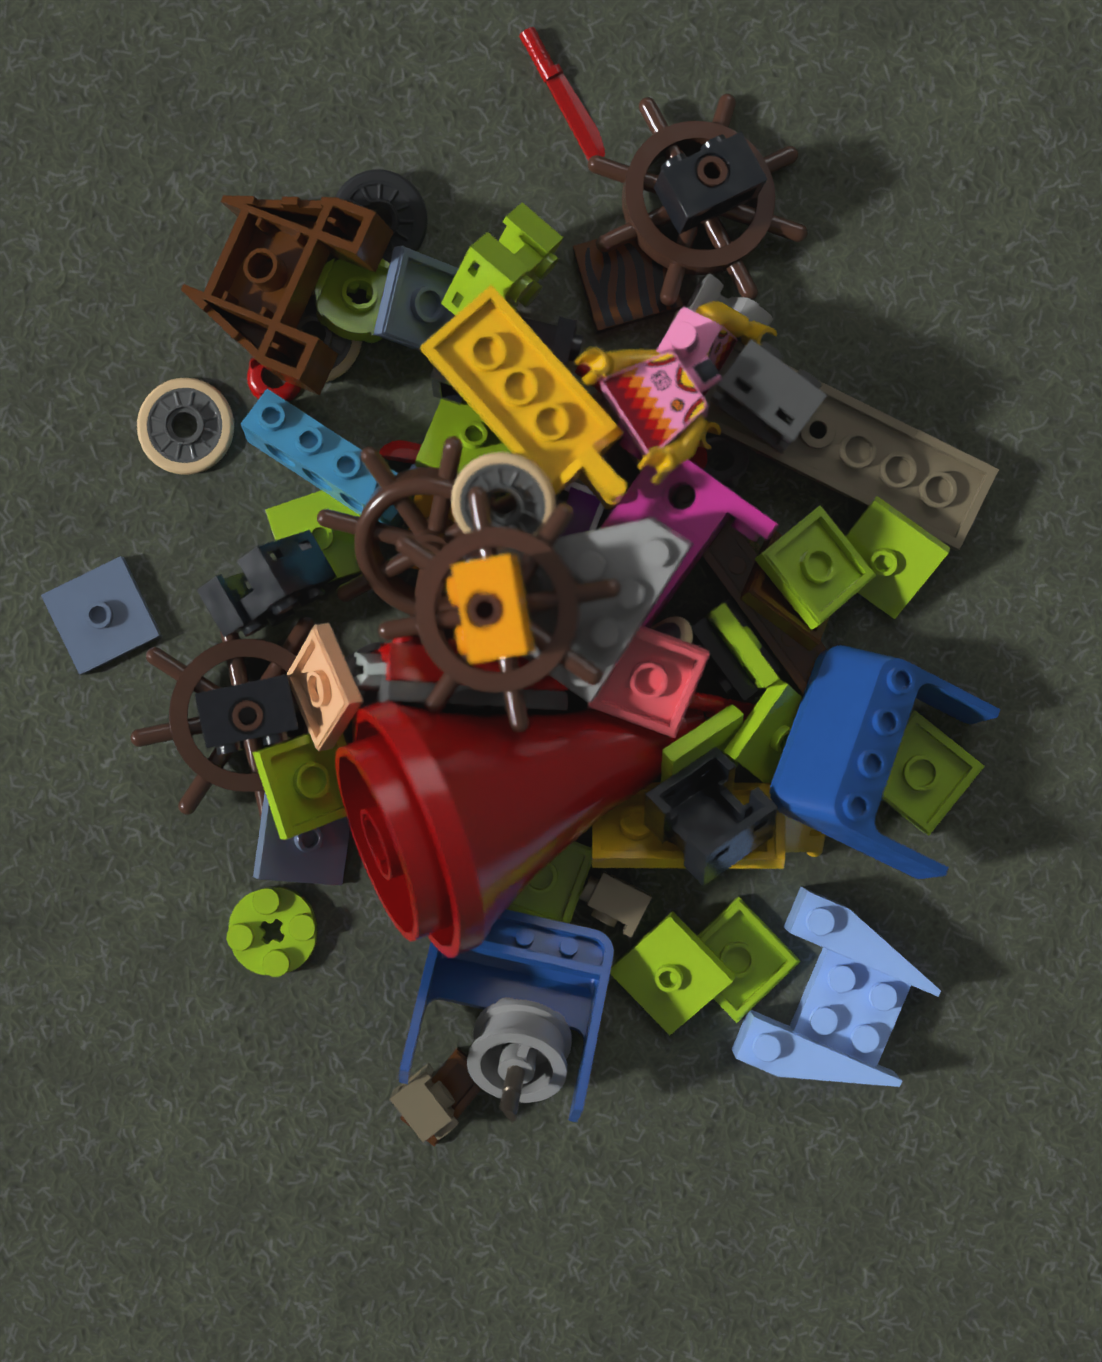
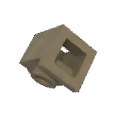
M603 869L598 878L592 875L589 876L579 896L580 900L594 908L591 916L612 927H615L617 921L623 923V934L631 938L652 898L650 893Z
M427 1063L409 1077L408 1084L401 1083L396 1087L390 1097L391 1102L422 1142H425L432 1135L437 1140L441 1139L459 1123L454 1117L455 1110L451 1106L455 1103L453 1096L441 1081L434 1084L431 1080L434 1068L430 1063Z

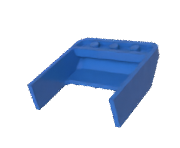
M844 645L829 648L821 652L815 661L770 786L771 801L778 807L777 810L780 813L911 877L925 879L946 876L949 867L880 834L875 827V816L916 698L969 725L997 718L1000 709L906 660Z
M506 909L495 921L484 941L477 948L455 957H447L430 942L400 1066L399 1083L408 1084L425 1010L430 1002L444 1000L484 1010L505 997L533 1001L562 1014L569 1028L577 1031L583 1038V1049L568 1121L577 1123L584 1108L614 955L613 944L609 937L599 930Z

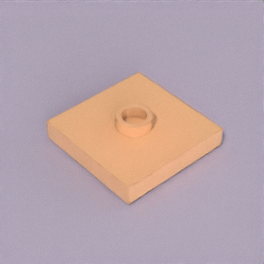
M329 623L314 625L287 672L288 683L318 751L333 749L363 702Z

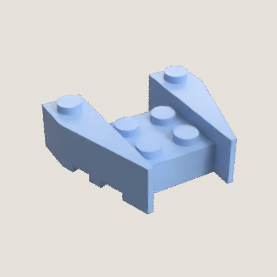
M800 887L784 928L789 933L823 947L790 1026L750 1010L744 1018L731 1050L736 1059L777 1077L900 1087L902 1084L901 1078L894 1071L878 1065V1062L911 985L939 997L941 990L849 908L839 902Z

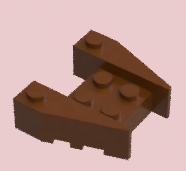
M223 195L220 202L238 218L204 292L185 284L182 285L181 291L245 348L252 357L277 377L320 395L338 354L319 338L296 328L329 255L376 272L394 232L375 211L337 197H321V200H301L299 197L282 196V200L257 199L255 196Z

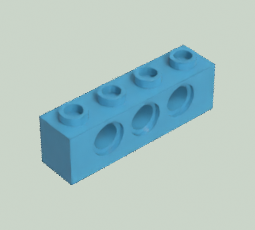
M269 389L265 390L241 423L246 439L250 444L359 515L372 493L379 487V484L361 460V449ZM394 505L386 509L379 519L381 523L401 527L405 522Z

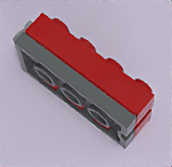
M419 637L393 639L392 643L380 644V648L371 653H354V667L357 674L353 679L358 690H367L364 692V707L380 701H393L411 707L426 708V699L444 674L431 659L424 645H421V638ZM447 639L454 651L458 653L457 640ZM517 655L519 668L530 663L522 656ZM498 659L473 664L484 670L500 672ZM550 675L535 684L524 687L523 692L527 713H560L567 711L568 692H565V690H568V688ZM461 683L443 708L446 711L472 714L508 713L504 692L481 691Z

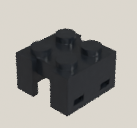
M310 530L255 547L237 560L243 570L242 573L223 578L222 574L217 575L197 589V592L224 637L240 631L247 637L260 631L269 623L274 627L295 615L293 607L299 603L301 606H305L323 596L325 591L322 586L337 576ZM273 553L276 559L273 560L270 554ZM249 582L252 588L248 589L245 583Z
M717 746L645 793L644 825L662 843L666 841L674 843L685 854V868L703 886L773 837L778 809L758 787L750 792L749 802L745 805L732 794L736 765Z

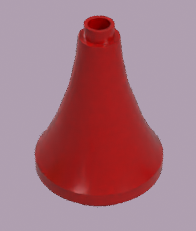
M380 701L358 709L352 720L353 743L340 747L336 751L337 781L342 803L347 814L346 817L364 867L384 909L396 928L411 942L427 936L434 946L447 957H455L480 946L495 921L533 877L603 815L661 778L663 749L704 723L706 719L703 711L687 709L677 735L673 738L594 708L560 713H527L529 727L522 733L514 732L511 729L508 713L472 714L442 710L440 713L434 714L428 712L426 708L411 707L393 701Z

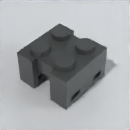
M751 339L718 383L716 391L709 401L782 454L794 441L827 395L820 390L822 384L813 375L802 369L795 372L782 362L784 356L775 347L763 341L759 345ZM729 395L742 404L740 409L725 399L726 396ZM769 424L782 434L781 437L778 438L765 429L766 425Z

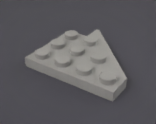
M654 517L559 537L553 548L568 564L577 585L606 579H616L621 584V592L615 598L581 604L580 626L571 648L601 669L603 673L602 681L597 685H589L562 665H559L549 675L591 703L597 697L694 543ZM510 548L498 551V556L514 554L518 555L520 561L525 553ZM479 555L469 557L466 562L479 560ZM540 565L524 591L525 595L555 588L549 575ZM558 608L530 613L529 619L553 635L558 621ZM535 647L536 652L521 654L520 656L532 662L542 651Z

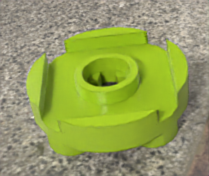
M334 258L327 262L314 291L316 315L319 322L336 335L349 340L365 341L368 343H375L381 340L382 337L373 334L390 263L381 259L376 272H372L341 259L335 262ZM358 289H364L366 291V298L370 301L368 303L356 304L352 302V298L347 296L348 292L356 294Z
M264 887L249 893L235 906L229 919L226 940L236 959L245 968L256 974L279 977L296 970L310 957L317 942V921L312 906L298 892L286 887ZM277 919L283 924L280 931L285 936L282 941L274 938L269 943L263 938L266 931L261 927L262 922L266 921L271 924Z

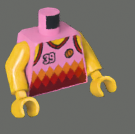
M710 301L697 307L695 312L683 307L670 326L657 351L662 354L672 351L685 370L707 356L711 359L718 372H720L738 341L736 337L741 336L744 346L751 339L760 345L761 338L765 333L776 337L777 332L774 328L758 321L749 322L748 317L722 302ZM710 388L701 393L703 398L706 396ZM706 420L707 428L698 447L711 449L712 447L706 442V432L720 435L721 428L717 423Z
M590 348L575 361L576 365L585 363L593 370L582 379L586 385L595 383L601 376L606 377L601 381V392L644 457L638 467L642 469L645 465H652L658 470L657 475L652 480L654 484H660L670 471L694 456L707 428L705 417L707 416L708 405L701 393L721 381V376L709 357H704L685 370L672 351L664 354L656 349L603 352L598 348Z

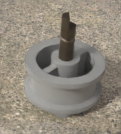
M509 997L501 998L479 1014L473 1031L474 1042L469 1049L467 1057V1068L470 1076L481 1089L501 1099L500 1109L510 1122L513 1123L517 1118L519 1103H530L547 1099L556 1094L564 1085L567 1075L566 1059L572 1045L571 1030L562 1014L545 1005L528 1000Z

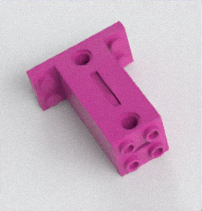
M619 421L617 426L624 434L618 445L642 461L644 457ZM689 460L670 471L658 485L652 482L658 470L652 465H645L601 527L605 528L654 517L694 543L643 622L642 626L651 628L732 515L736 519L731 526L753 542H756L760 535L766 540H770L779 527L773 520ZM692 486L695 491L694 503L685 510H679L675 504L676 492L681 487Z

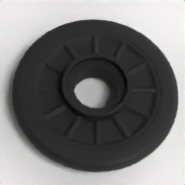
M374 169L356 174L341 186L335 197L369 210L377 206L383 207L390 213L392 218L390 228L394 233L382 259L390 263L393 249L396 246H404L414 251L419 250L426 236L428 216L421 194L409 180L392 171Z

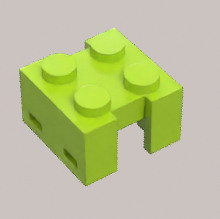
M522 202L505 216L503 223L507 226L499 241L489 232H486L470 246L441 304L456 316L492 285L517 313L518 309L516 307L520 303L527 307L540 293L542 286L538 281L539 279L543 280L557 264L559 258L554 254L563 237ZM475 262L480 265L477 270L473 267Z

